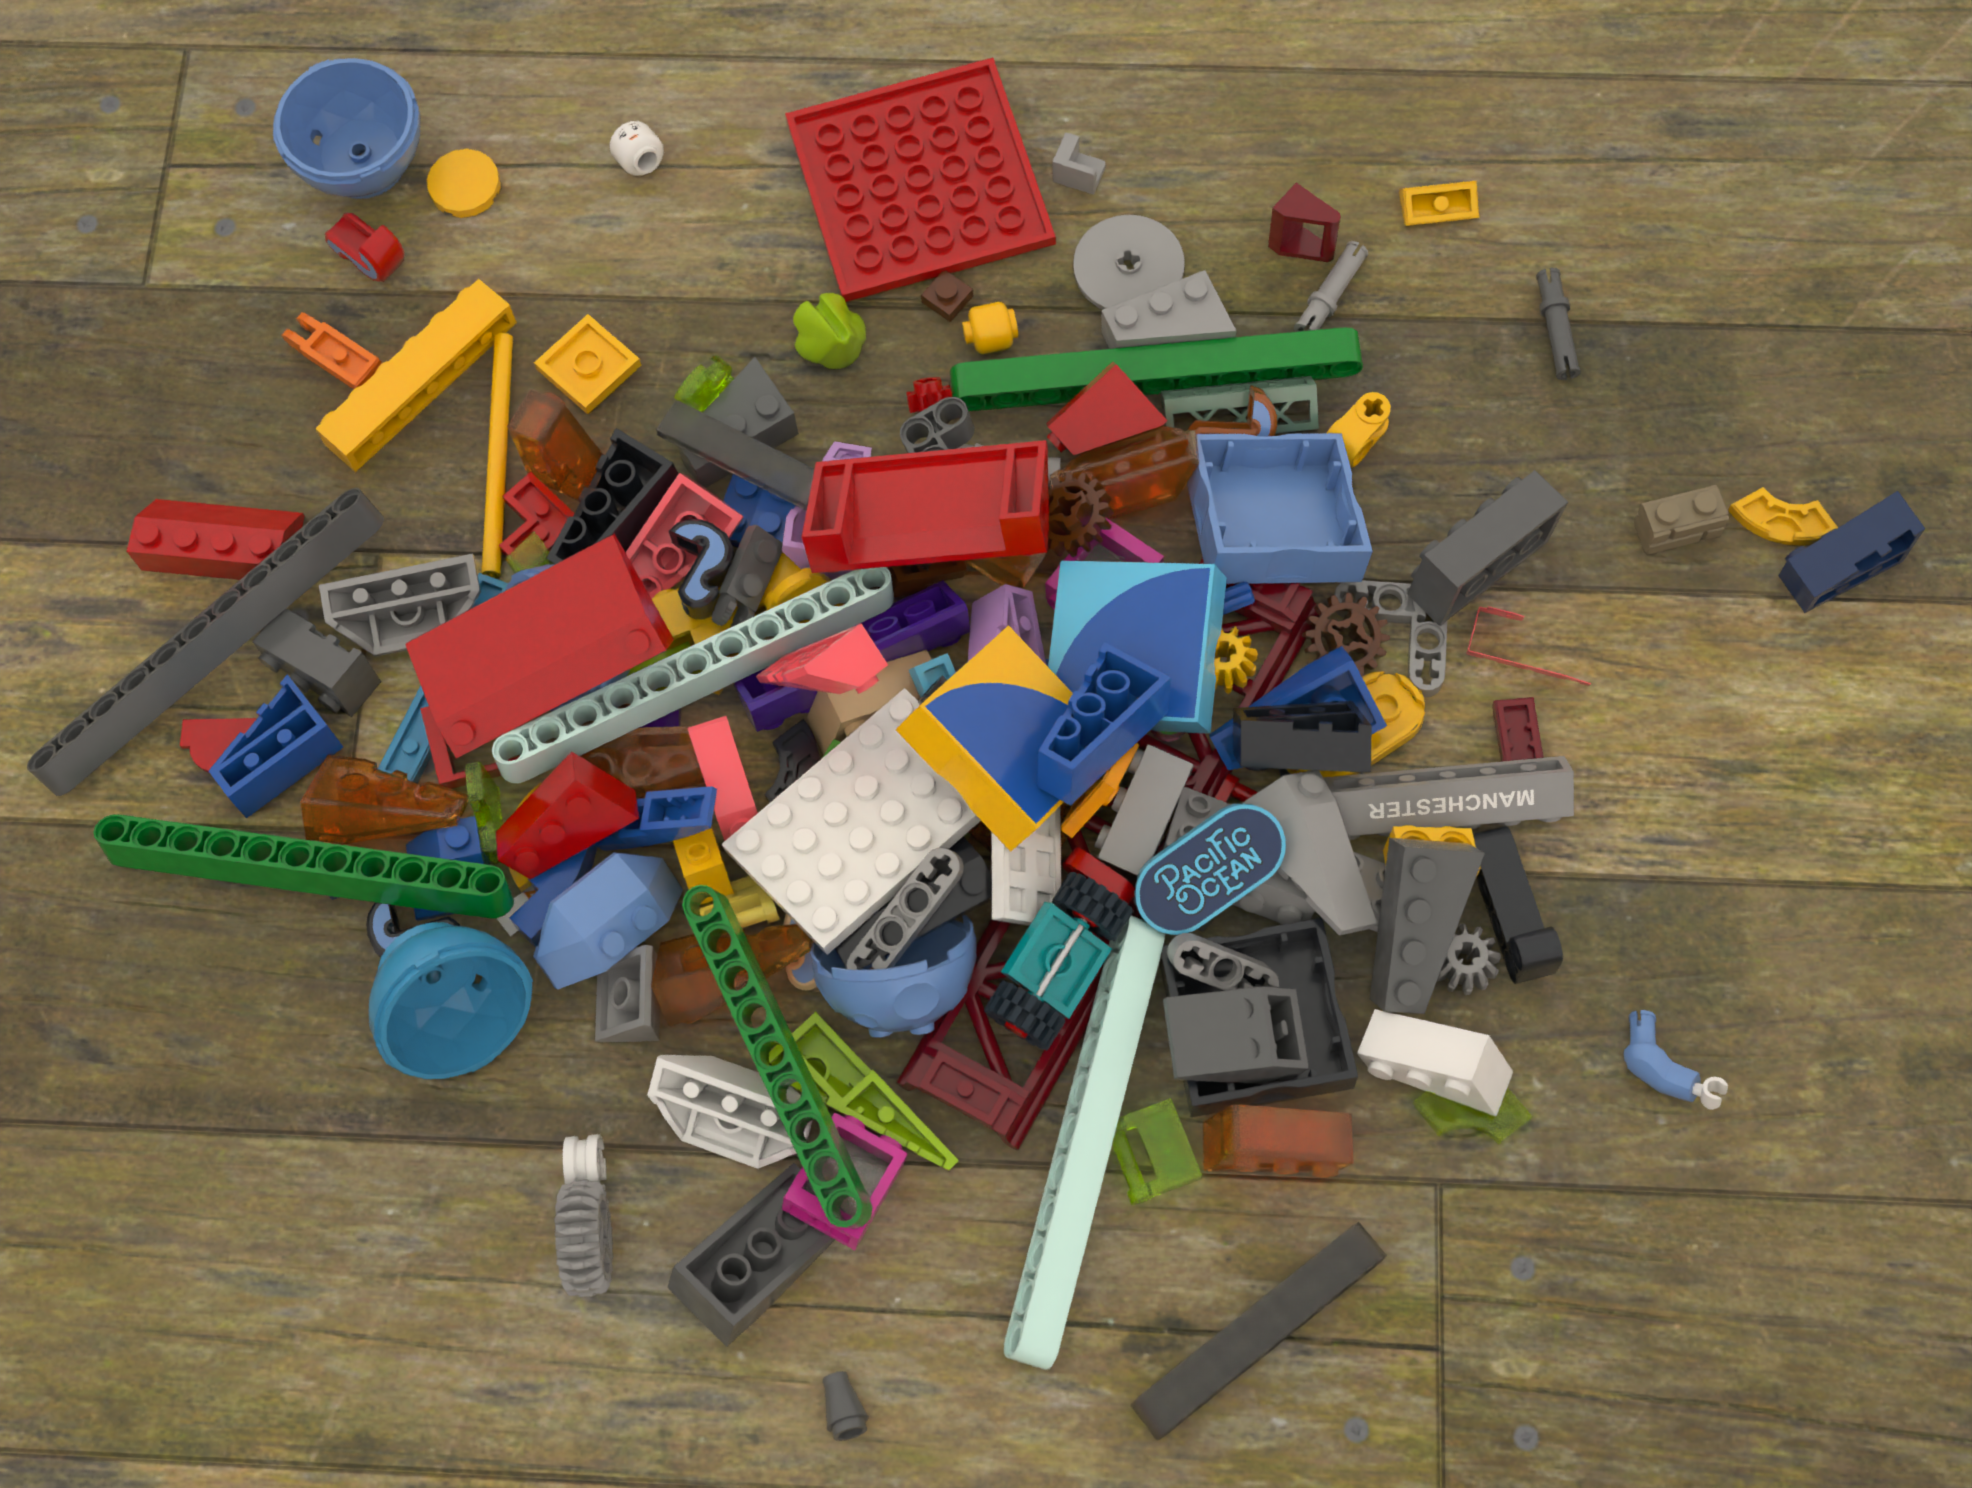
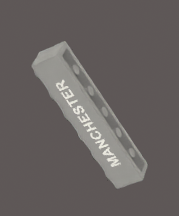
M1565 756L1323 777L1337 802L1349 840H1354L1361 835L1367 834L1389 837L1393 826L1412 825L1415 827L1437 828L1451 826L1476 829L1481 824L1498 823L1504 826H1513L1524 820L1538 819L1543 822H1556L1562 817L1574 816V771Z

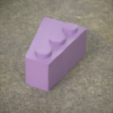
M1005 584L972 603L968 661L1009 625L1046 664L1032 591Z

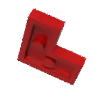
M529 472L502 496L505 503L525 521L523 525L499 545L501 551L520 570L537 567L546 560L568 517H573L574 512L532 472Z

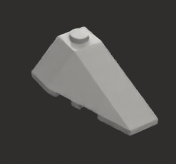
M1319 770L1284 775L1241 803L1261 807L1278 820L1284 831L1286 850L1284 859L1277 872L1286 881L1291 878L1306 893V902L1339 936L1375 928L1377 921L1337 802Z

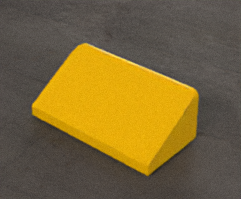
M1477 180L1399 189L1405 226L1479 218Z

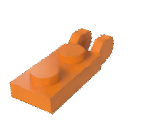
M302 312L296 319L305 330L312 333L307 340L290 329H286L281 335L286 343L303 354L304 357L352 389L362 386L375 374L377 368L382 364L378 357L325 322L320 323L305 312Z

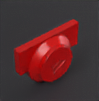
M257 718L182 719L180 747L182 749H189L194 763L200 769L209 773L210 768L240 732L245 734Z

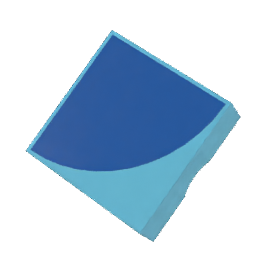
M1061 561L1049 655V669L1072 693L1078 691L1084 681V674L1090 664L1094 665L1098 658L1099 649L1106 642L1171 677L1168 713L1151 730L1211 733L1216 685L1215 651L1222 628L1227 577L1215 564Z

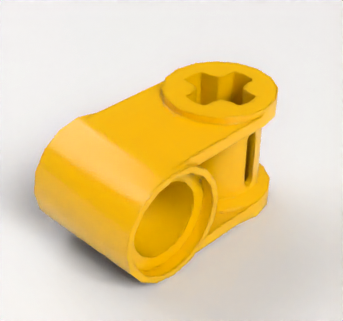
M1370 392L1364 394L1327 431V433H1342L1351 468L1363 460L1371 447L1388 429L1391 405L1389 400L1380 393Z

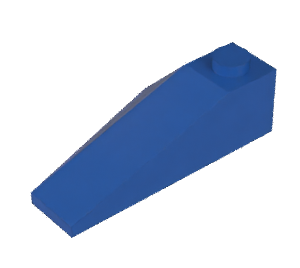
M1342 646L1306 665L1249 706L1353 701L1372 725V734L1387 726L1353 659ZM1232 718L1209 734L1227 770L1243 768L1233 754Z

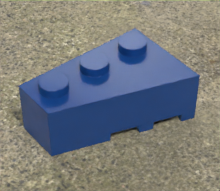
M288 674L280 682L282 688L268 705L263 703L256 713L259 717L245 734L240 732L209 770V773L245 818H248L343 748V745Z

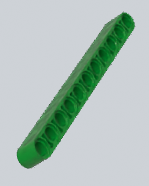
M1342 327L964 362L954 365L950 369L952 397L961 399L966 404L968 411L972 412L1068 403L1113 361L1145 396L1161 394V391L1304 376H1311L1313 380L1348 377L1362 371L1363 362L1358 331L1354 328Z
M120 814L104 817L96 824L93 831L94 838L108 861L120 867L490 919L505 916L510 912L514 904V898L503 871L493 865Z

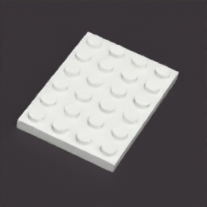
M905 688L722 843L726 853L826 955L890 901L930 851L937 848L949 849L981 821L969 808L960 793L947 780L937 774L895 730L920 705L918 700Z

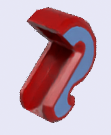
M344 213L342 218L329 231L325 232V241L330 248L341 258L349 259L363 274L373 281L384 282L404 262V249L401 243L385 225H381L375 231L354 213Z

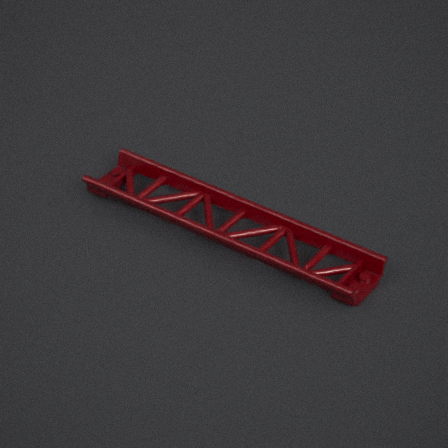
M1203 557L1199 564H1204ZM1301 583L1249 584L1255 601L1253 604L1234 611L1249 619L1222 624L1224 633L1228 634L1236 626L1239 630L1238 637L1268 631H1275L1280 634L1254 681L1248 679L1247 685L1243 689L1233 683L1232 691L1244 696L1238 708L1249 707L1283 682L1306 641L1302 637V633L1312 630V626L1306 623L1305 620L1308 616H1319L1314 609L1317 604H1315L1312 596L1313 591L1302 586ZM1226 584V588H1229L1236 584ZM1188 733L1200 761L1147 734L1137 742L1139 744L1138 748L1143 751L1146 750L1149 744L1194 764L1191 775L1188 777L1184 787L1215 798L1226 776L1232 772V770H1227L1216 748L1214 751L1212 750L1205 733ZM1117 793L1107 806L1102 805L1100 808L1112 806ZM1065 802L1060 805L1061 824L1071 808ZM1093 815L1083 827L1099 835L1104 824L1112 827V823ZM1081 830L1073 838L1065 834L1072 851L1076 847L1090 854ZM1166 834L1165 838L1163 839L1161 845H1160V846L1158 845V848H1157V850H1156L1154 856H1155L1156 854H1158L1159 852H1161L1162 850H1164L1163 847H1164V844H1165V840H1166L1167 834ZM1133 898L1128 904L1133 909L1132 916L1144 920L1138 912ZM991 919L976 945V962L966 994L952 1011H948L934 1022L935 1028L933 1031L923 1035L896 1084L907 1091L915 1088L997 1132L1006 1145L1019 1150L1087 1030L1103 965L1069 1019L1065 1018L1066 1022L1048 1050L1044 1049L1022 1087L1012 1081L980 998L982 996L990 1000L998 986L989 982L990 980L1007 978V976L1001 973L1007 961L987 963L1011 923ZM1091 931L1092 934H1094L1096 937H1098L1100 940H1102L1109 946L1110 940H1107L1104 937L1101 938L1097 936L1093 931ZM964 1003L990 1069L942 1044L944 1037Z

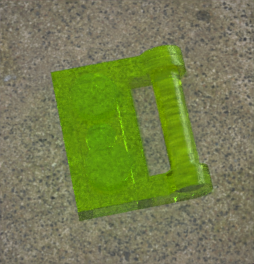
M1171 1098L1119 1117L1112 1146L1130 1189L1127 1192V1196L1131 1205L1143 1203L1155 1196L1202 1179L1201 1171ZM1134 1128L1138 1130L1156 1176V1180L1148 1183L1144 1182L1126 1136V1132Z

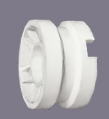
M601 1134L588 1135L587 1140H579L578 1136L565 1137L563 1144L565 1184H572L573 1181L589 1180V1182H600V1180H606V1158H603L602 1150H604V1143Z

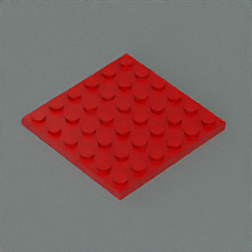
M993 57L785 113L789 132L840 294L846 302L932 279L943 271L954 273L1056 245V236Z

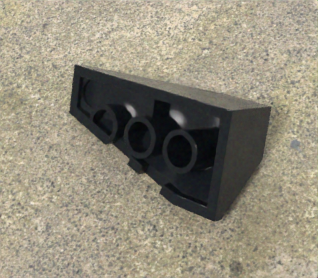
M964 836L949 848V850L956 852L961 857L964 865L963 874L913 942L992 901V875L981 855ZM950 857L945 861L941 859L935 861L934 865L937 866L938 872L932 880L924 875L920 881L932 886L938 893L941 886L934 884V882L941 874L947 876L951 874L952 869L948 866L951 861ZM923 889L913 890L907 899V904L911 911L916 913L923 911L928 905V895ZM893 898L835 948L845 969L847 968V961L851 953ZM897 922L888 923L882 931L883 941L889 946L897 945L903 937V929ZM873 942L870 948L877 950V952L870 960L861 959L859 965L865 968L873 964L878 955L886 957L890 953L879 949Z

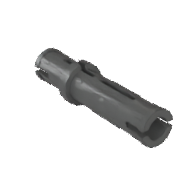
M1550 268L1551 283H1549L1546 269H1543L1536 274L1542 298L1539 308L1541 315L1546 318L1556 368V377L1559 380H1567L1565 365H1568L1570 377L1573 379L1580 375L1581 369L1578 365L1567 313L1570 310L1569 299L1564 297L1560 270L1558 268Z

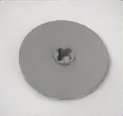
M1119 215L1097 223L1083 235L1076 247L1073 259L1074 277L1078 288L1087 300L1102 310L1183 279L1185 267L1184 253L1175 235L1161 223L1139 215ZM1130 260L1131 264L1134 265V269L1127 270L1124 261Z

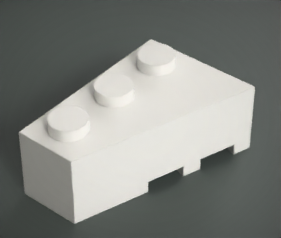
M1377 1009L1373 1012L1357 1052L1368 1067V1072L1375 1077L1383 1080L1394 1079L1497 1116L1513 1074V1070L1489 1035Z

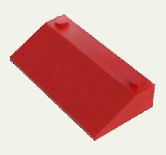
M1047 441L816 462L802 532V540L811 572L834 573L845 570L1017 555L1030 556L1047 553L1049 535Z
M614 533L407 642L405 646L434 721L454 756L458 758L666 651L674 641V638Z

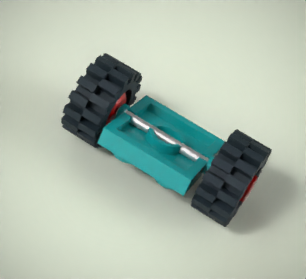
M1069 872L1054 896L1052 903H1043L1001 970V973L1018 984L1020 988L1012 983L1001 981L984 1008V1012L994 1019L996 1023L1004 1026L1006 1030L1013 1032L1020 1039H1025L1029 1044L1036 1045L1040 1049L1048 1050L1066 1022L1065 1018L1069 1019L1112 950L1111 947L1092 934L1091 931L1101 938L1104 937L1107 940L1116 941L1132 915L1133 909L1127 905L1126 901L1119 899L1116 893L1108 891L1104 885H1099L1095 880L1089 877L1087 879L1080 873Z

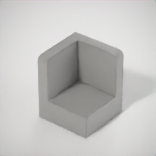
M1065 132L1052 162L1053 182L1094 195L1106 168V162L1079 153V136Z

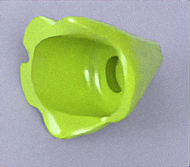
M824 293L819 296V304L817 306H813L809 301H805L795 311L793 323L798 330L795 348L801 357L829 369H842L856 361L866 341V327L863 319L857 313L851 312L848 309L846 301L842 296L835 293Z

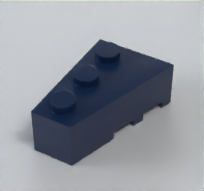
M1896 491L1839 528L1829 531L1807 548L1801 546L1793 550L1785 557L1786 563L1778 576L1803 612L1806 613L1902 563L1924 532L1925 527L1901 494Z

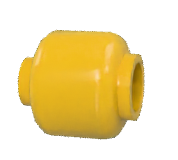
M1002 302L974 306L969 310V321L962 322L966 345L973 343L975 350L980 354L1008 350L1013 345V339L1019 338L1013 308L1007 309L1006 305Z

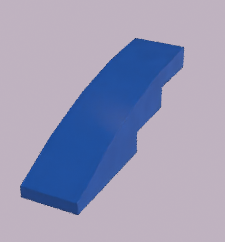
M710 786L646 792L645 798L637 799L639 819L595 843V846L604 851L637 848L674 841L710 829L717 789Z

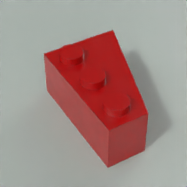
M571 751L496 831L498 861L531 880L638 820L639 812L635 790Z

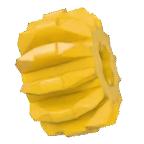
M1236 626L1230 630L1229 634L1224 633L1223 628H1221V634L1215 651V690L1220 685L1224 687V691L1227 694L1232 692L1233 683L1243 689L1247 685V677H1253L1256 673V665L1253 662L1257 660L1258 652L1254 648H1249L1252 641L1249 635L1238 638L1239 630ZM1221 657H1227L1226 662H1220Z

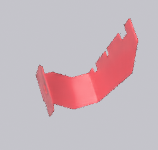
M1489 606L1487 608L1479 607L1467 655L1493 660L1525 670H1532L1564 680L1579 682L1587 686L1591 684L1560 673L1470 651L1469 648L1479 611L1522 621L1525 617Z

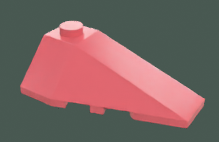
M679 473L625 553L651 598H654L658 592L671 589L684 579L697 556L672 544L669 530L677 522L689 519L704 520L717 526L730 538L744 516L689 476Z
M861 623L783 655L759 673L756 678L760 683L833 694H842L856 689L859 694L879 681L876 674L887 667L888 664Z

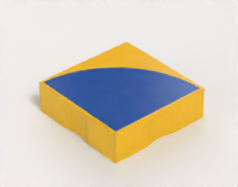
M1008 625L919 705L895 730L937 774L947 780L960 793L969 808L1010 852L1037 830L1063 803L1060 799L1037 787L1038 750L1058 717L1063 716L1068 708V701L1073 693Z

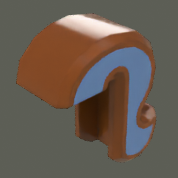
M1250 385L1247 422L1195 420L1186 431L1185 441L1189 445L1191 434L1275 436L1277 414L1274 405L1261 388Z

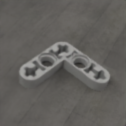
M1362 580V582H1341L1336 587L1334 593L1340 603L1343 595L1346 593H1353L1356 602L1363 596L1368 599L1369 593L1374 594L1372 608L1375 606L1380 608L1375 615L1377 621L1387 619V622L1410 624L1407 677L1414 686L1421 690L1424 698L1436 695L1441 690L1445 678L1447 621L1441 626L1433 619L1432 622H1424L1426 612L1407 594L1411 584ZM1386 594H1392L1399 598L1401 606L1393 611L1385 610L1380 605L1379 599ZM1337 611L1336 613L1344 618L1348 611ZM1422 633H1431L1436 636L1439 645L1431 650L1423 649L1417 643V637ZM1424 661H1431L1429 675L1433 679L1430 685L1423 684V679L1419 677L1424 667Z

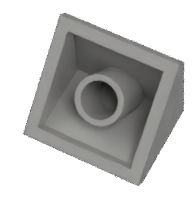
M643 945L633 949L606 972L597 975L596 1042L659 1041L661 961L653 946Z

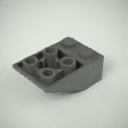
M1253 987L1166 997L1163 999L1174 1080L1268 1084L1290 1081L1309 1069L1296 989Z

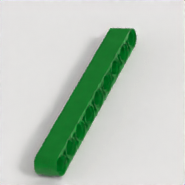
M707 885L692 887L683 898L684 914L820 1205L830 1223L835 1226L852 1229L860 1228L869 1221L872 1215L871 1200L732 906L725 895ZM712 897L714 902L713 909L709 914L701 916L699 909L702 901ZM729 933L731 944L725 952L719 953L716 947L717 941L723 934ZM746 970L749 976L748 983L743 989L737 991L734 987V978L740 971ZM764 1007L766 1020L760 1027L754 1028L751 1022L752 1014L757 1008ZM781 1044L784 1050V1057L779 1064L772 1066L769 1061V1052L775 1045ZM799 1082L802 1088V1095L796 1103L790 1104L786 1096L787 1089L792 1083ZM816 1120L820 1126V1134L816 1140L809 1143L805 1138L804 1130L810 1121ZM834 1158L838 1163V1173L833 1180L826 1181L822 1173L823 1165L828 1159ZM847 1197H852L857 1205V1211L850 1220H845L840 1211L841 1204Z

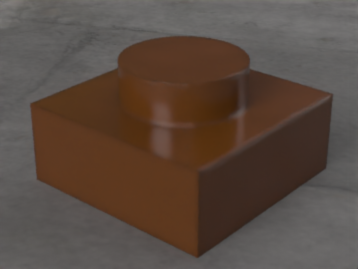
M943 271L921 294V302L951 322L974 297L973 289L949 272Z

